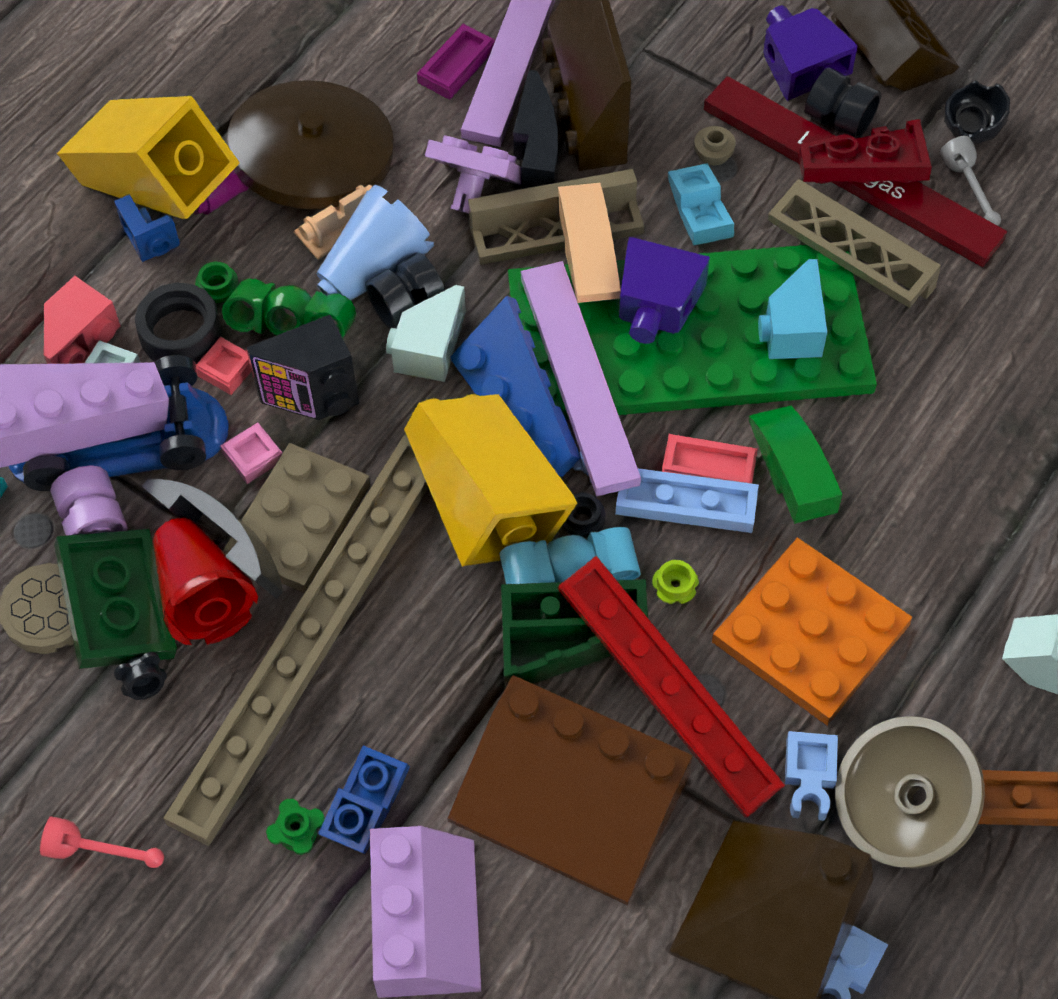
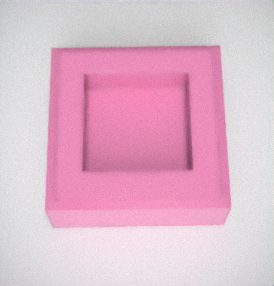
M259 423L254 424L221 445L223 455L246 484L274 468L283 454Z

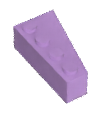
M155 363L0 364V468L27 462L40 456H53L164 430V424L167 421L169 398Z

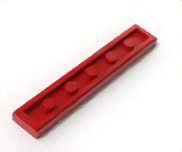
M597 556L558 586L557 589L745 818L749 817L785 786Z

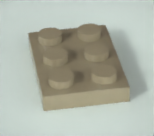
M292 443L287 445L241 520L258 536L269 551L282 584L300 592H306L369 488V475ZM231 537L223 552L227 555L237 541Z

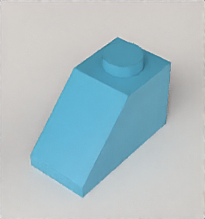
M808 259L769 297L766 315H759L760 342H767L769 359L822 357L827 326L817 259Z

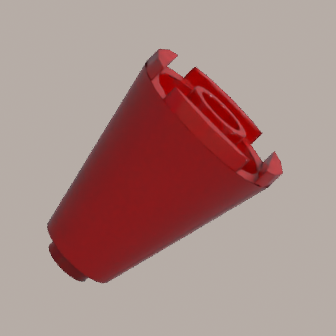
M177 518L165 522L156 531L153 543L164 622L172 638L185 645H192L190 640L204 639L208 645L220 642L234 635L251 619L250 608L253 601L256 604L258 602V595L252 581L238 566L226 557V554L194 521L187 518Z

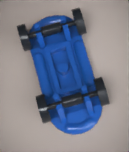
M182 355L165 356L154 362L169 398L167 421L164 424V430L53 456H40L8 467L16 479L37 491H50L53 482L59 476L69 470L83 466L101 467L107 471L109 477L165 468L189 470L200 466L205 460L213 457L221 450V445L225 443L228 437V419L225 410L215 398L204 391L191 387L198 378L194 360Z

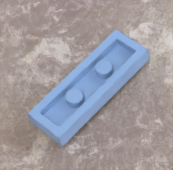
M638 468L641 476L640 486L618 491L615 515L752 533L759 484Z

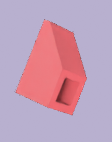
M77 276L70 279L44 303V357L47 364L85 363V360L89 357L98 341L109 342L121 327L113 302Z

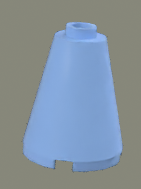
M374 185L366 192L316 274L321 280L317 287L324 295L341 294L352 301L366 292L365 283L367 280L387 269L396 273V266L400 262L417 253L425 255L434 246V242L425 241L430 236L427 229L401 201L397 199L393 204H390L382 198L388 192L384 188Z

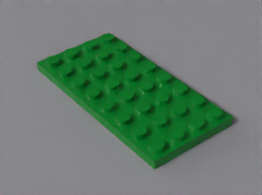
M808 245L699 253L710 257L707 284L680 332L673 334L658 330L654 342L649 344L637 342L629 335L632 323L623 321L619 317L620 299L578 303L618 415L874 394L877 383L854 275ZM808 259H817L827 326L822 357L769 359L767 342H760L759 315H766L769 297ZM616 260L621 289L625 260ZM565 264L564 266L574 291L569 266ZM536 267L508 269L510 297L517 300L521 313L518 315L523 328L530 332L536 346L532 350L540 369L546 371L552 386L548 389L555 406L561 407L565 419L568 420L569 417L521 281V271Z

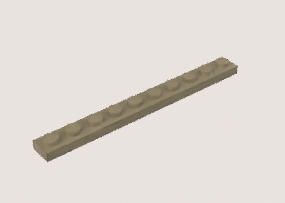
M404 435L165 814L163 819L167 826L207 846H210L429 488L407 436Z

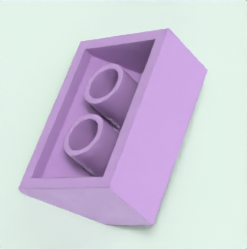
M423 826L370 829L373 982L378 998L481 992L474 840Z

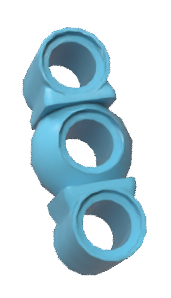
M613 527L599 532H590L587 540L579 535H569L554 539L546 544V540L520 542L507 546L499 552L506 584L564 582L595 556L599 558L616 580H635L641 575L630 529L626 527Z

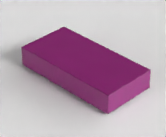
M463 23L417 72V83L450 100L489 58L495 39Z

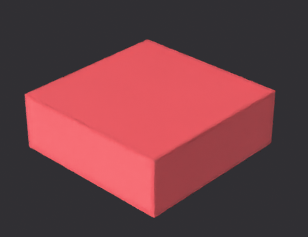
M221 336L196 364L198 377L230 395L234 393L251 373L247 351Z

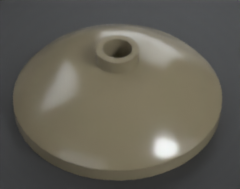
M915 716L892 718L864 732L852 744L843 758L835 787L838 816L851 841L861 851L871 854V858L889 866L905 869L935 865L961 849L979 823L985 799V785L981 766L967 742L949 727L931 719ZM924 789L926 800L923 804L916 806L913 802V796L916 791Z

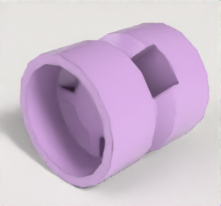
M98 466L78 467L65 472L53 482L50 491L58 514L64 519L61 523L66 535L127 531L128 527L119 503L115 500L116 495L107 471Z

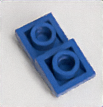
M363 745L344 789L338 788L318 834L365 854L370 847V829L381 828L410 766L407 763Z

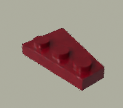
M920 119L906 121L905 129L889 132L886 126L872 128L871 136L855 139L853 136L843 134L800 143L799 162L803 182L825 184L829 182L870 183L872 181H898L910 183L913 181H930L932 166Z

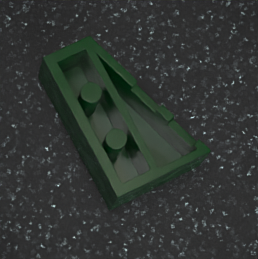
M646 579L617 580L648 618ZM563 582L501 584L505 689L513 675L535 684L612 656L557 589Z

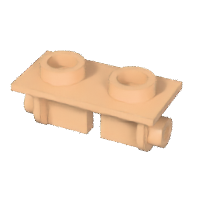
M359 185L356 187V191L339 200V206L333 207L331 205L312 217L307 216L303 219L304 224L294 230L295 235L318 260L330 252L362 198L372 188L371 185L366 187Z

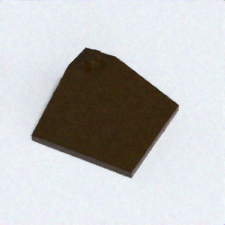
M733 820L669 950L670 955L772 999H820L874 880L871 854L823 835Z

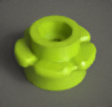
M671 560L664 563L655 572L652 580L653 587L657 589L658 598L667 604H674L675 602L685 604L691 601L696 595L695 587L699 584L698 576L693 568L681 560ZM673 581H678L680 583V586L673 587L671 583Z

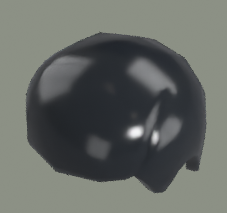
M975 80L964 88L955 90L945 103L944 122L955 137L969 136L973 144L994 139L1008 121L1010 98L1000 84L996 83L994 86L989 87Z

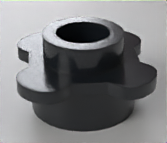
M148 652L143 656L133 657L126 663L120 664L114 670L116 680H120L123 683L121 687L123 695L135 700H144L153 697L163 688L167 673L165 669L159 668L160 657L157 653Z

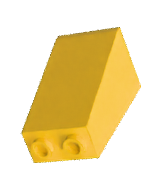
M192 96L110 100L57 152V155L82 186L118 198L130 194L134 203L180 219H188L240 163Z
M471 394L457 399L439 400L433 398L419 402L404 429L462 567L501 561L499 552L505 547L516 543L546 540V544H548L577 505L572 492L499 394L485 396Z

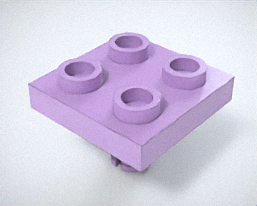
M445 135L442 143L429 140L425 157L443 165L458 168L457 171L461 172L453 205L451 204L450 209L468 214V199L481 196L485 179L489 180L492 177L522 185L521 166L515 164L517 157L509 155L506 151L484 146L482 153L476 152L477 146Z

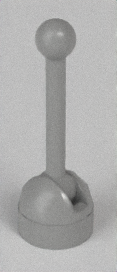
M959 136L948 141L940 150V155L945 165L954 172H964L985 213L984 218L999 226L1001 216L992 210L971 169L977 159L976 148L969 136Z

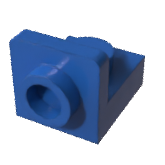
M130 194L114 201L122 228L142 262L155 256L164 255L169 250L180 245L175 223L170 215L152 221L145 207L138 209Z

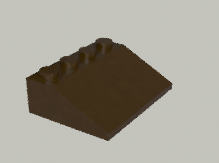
M561 0L548 20V38L542 39V52L544 62L552 63L553 69H549L552 93H559L560 99L557 100L559 122L568 126V131H565L568 156L575 155L579 171L627 164L631 77L609 0Z

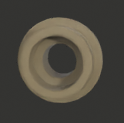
M709 126L700 130L695 136L694 149L700 160L708 163V165H721L725 163L735 151V137L729 130L723 127Z

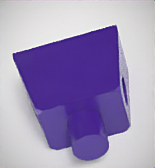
M781 5L769 12L766 18L769 27L766 29L763 53L787 101L810 92L818 77L828 67L847 76L853 73L858 46L818 9L811 8L793 16L785 6Z
M629 237L620 293L619 317L623 321L632 323L629 331L632 339L640 343L649 344L654 342L658 330L673 334L680 332L706 287L709 256Z

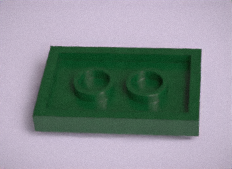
M150 529L57 536L54 548L79 669L120 665L133 657L143 656L148 652L157 653L160 660L174 659L177 646L175 639L172 638L164 622L155 551Z

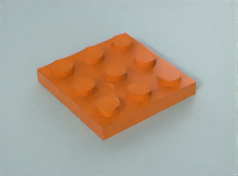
M797 537L714 632L712 643L828 726L910 626L913 617Z

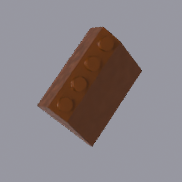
M513 675L490 716L449 813L448 822L628 906L689 779L693 755Z

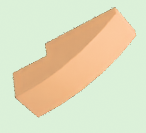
M601 183L558 187L559 217L565 238V254L577 303L620 299L621 289Z

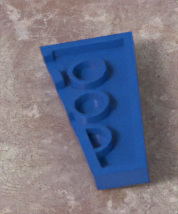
M506 296L449 358L475 394L479 396L500 395L557 474L562 478L581 459V456L561 407L555 406L548 389L552 385L546 371L539 367L532 350L536 346L530 332L524 330L518 315L521 313L517 300Z

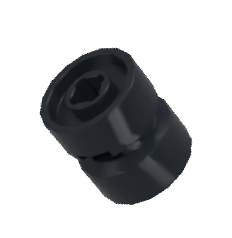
M828 67L821 73L813 85L805 104L804 113L805 116L823 125H829L833 122L835 131L841 134L853 136L855 139L861 138L878 110L881 92L861 82L851 85V78Z
M417 253L400 262L396 266V273L387 269L365 283L367 295L374 310L389 329H397L402 312L445 291L435 267L422 253Z

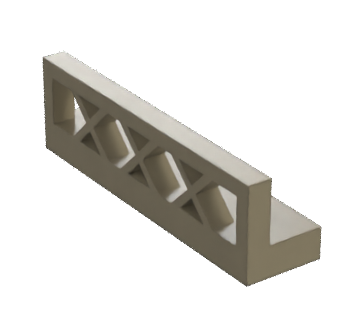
M629 169L468 199L470 229L480 265L565 249V238L559 217L558 187L601 183L608 215L611 212L628 209L631 222L615 224L609 221L613 240L644 234V224L636 201L637 180L634 170ZM537 226L550 231L545 238L538 240L524 235L529 228ZM500 234L509 239L504 246L486 249L483 237Z
M800 179L793 184L768 213V221L908 308L914 304L919 296L927 299L937 286L940 264ZM787 211V214H789V215L792 216L793 218L797 219L798 221H794L793 219H791V218H789L788 216L784 215L785 212ZM821 235H823V236L826 237L827 239L831 240L832 243H830V242H828L827 240L823 239V238L821 237ZM857 257L868 263V265L857 260ZM893 279L901 283L905 287L909 288L910 290L908 291L900 285L896 284L895 282H893Z

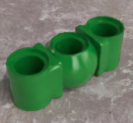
M246 279L241 281L223 304L222 314L227 325L239 332L254 330L258 334H263L267 328L274 336L331 315L337 322L335 325L342 338H344L355 321L356 310L352 301L341 294H329L326 296L322 292L316 291L314 296L311 297L306 290L294 285L281 286L276 289L274 283L265 284L258 279ZM242 301L250 304L253 309L248 308ZM283 308L290 310L295 317L287 314Z

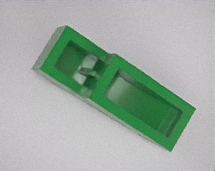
M790 405L749 415V423L777 494H783L794 524L838 513L843 494L821 447L793 406Z

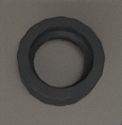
M176 282L156 288L149 292L139 303L135 314L136 330L142 349L153 361H157L165 356L182 355L191 358L197 364L222 334L215 301L206 290L194 284ZM186 310L194 311L203 316L204 324L196 333L188 338L173 341L161 339L154 334V326L162 317L171 312Z

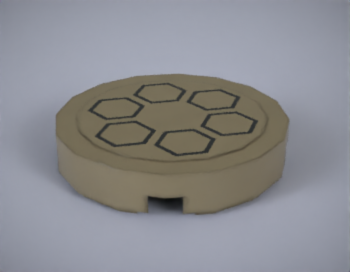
M46 563L29 567L16 575L2 592L0 599V624L12 643L27 652L49 654L57 652L56 648H61L66 644L70 647L74 644L58 564Z

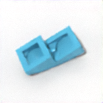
M708 163L668 171V180L678 211L693 245L734 237V222L721 201V186Z

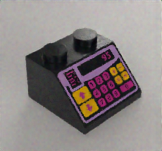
M331 315L246 347L257 396L262 404L315 420L341 415L351 407L359 404L352 356Z

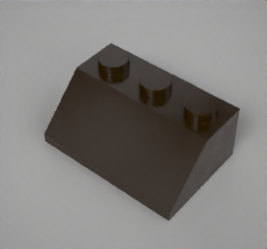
M825 0L834 12L831 15L833 22L844 32H849L854 39L853 41L858 46L856 53L865 60L868 59L873 65V68L870 70L871 74L884 87L892 85L906 92L950 75L960 68L909 0Z

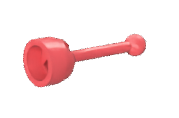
M50 816L46 822L40 844V855L54 859L68 858L78 848L144 861L150 868H157L164 861V854L158 848L143 851L81 838L80 830L74 822Z

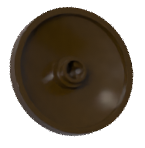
M313 80L291 81L263 89L248 98L236 110L228 127V147L240 162L234 169L238 178L256 194L288 207L301 209H325L331 205L337 207L339 206V200L356 191V187L359 185L363 187L379 185L388 174L393 159V131L382 110L361 93L330 82Z

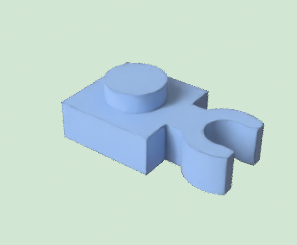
M788 731L786 738L785 784L799 786L794 792L790 804V813L793 818H799L802 807L801 803L809 800L816 803L819 808L818 820L824 821L830 808V799L822 788L834 789L837 782L838 735Z
M853 925L822 995L829 993L837 999H851L849 987L863 994L888 944Z

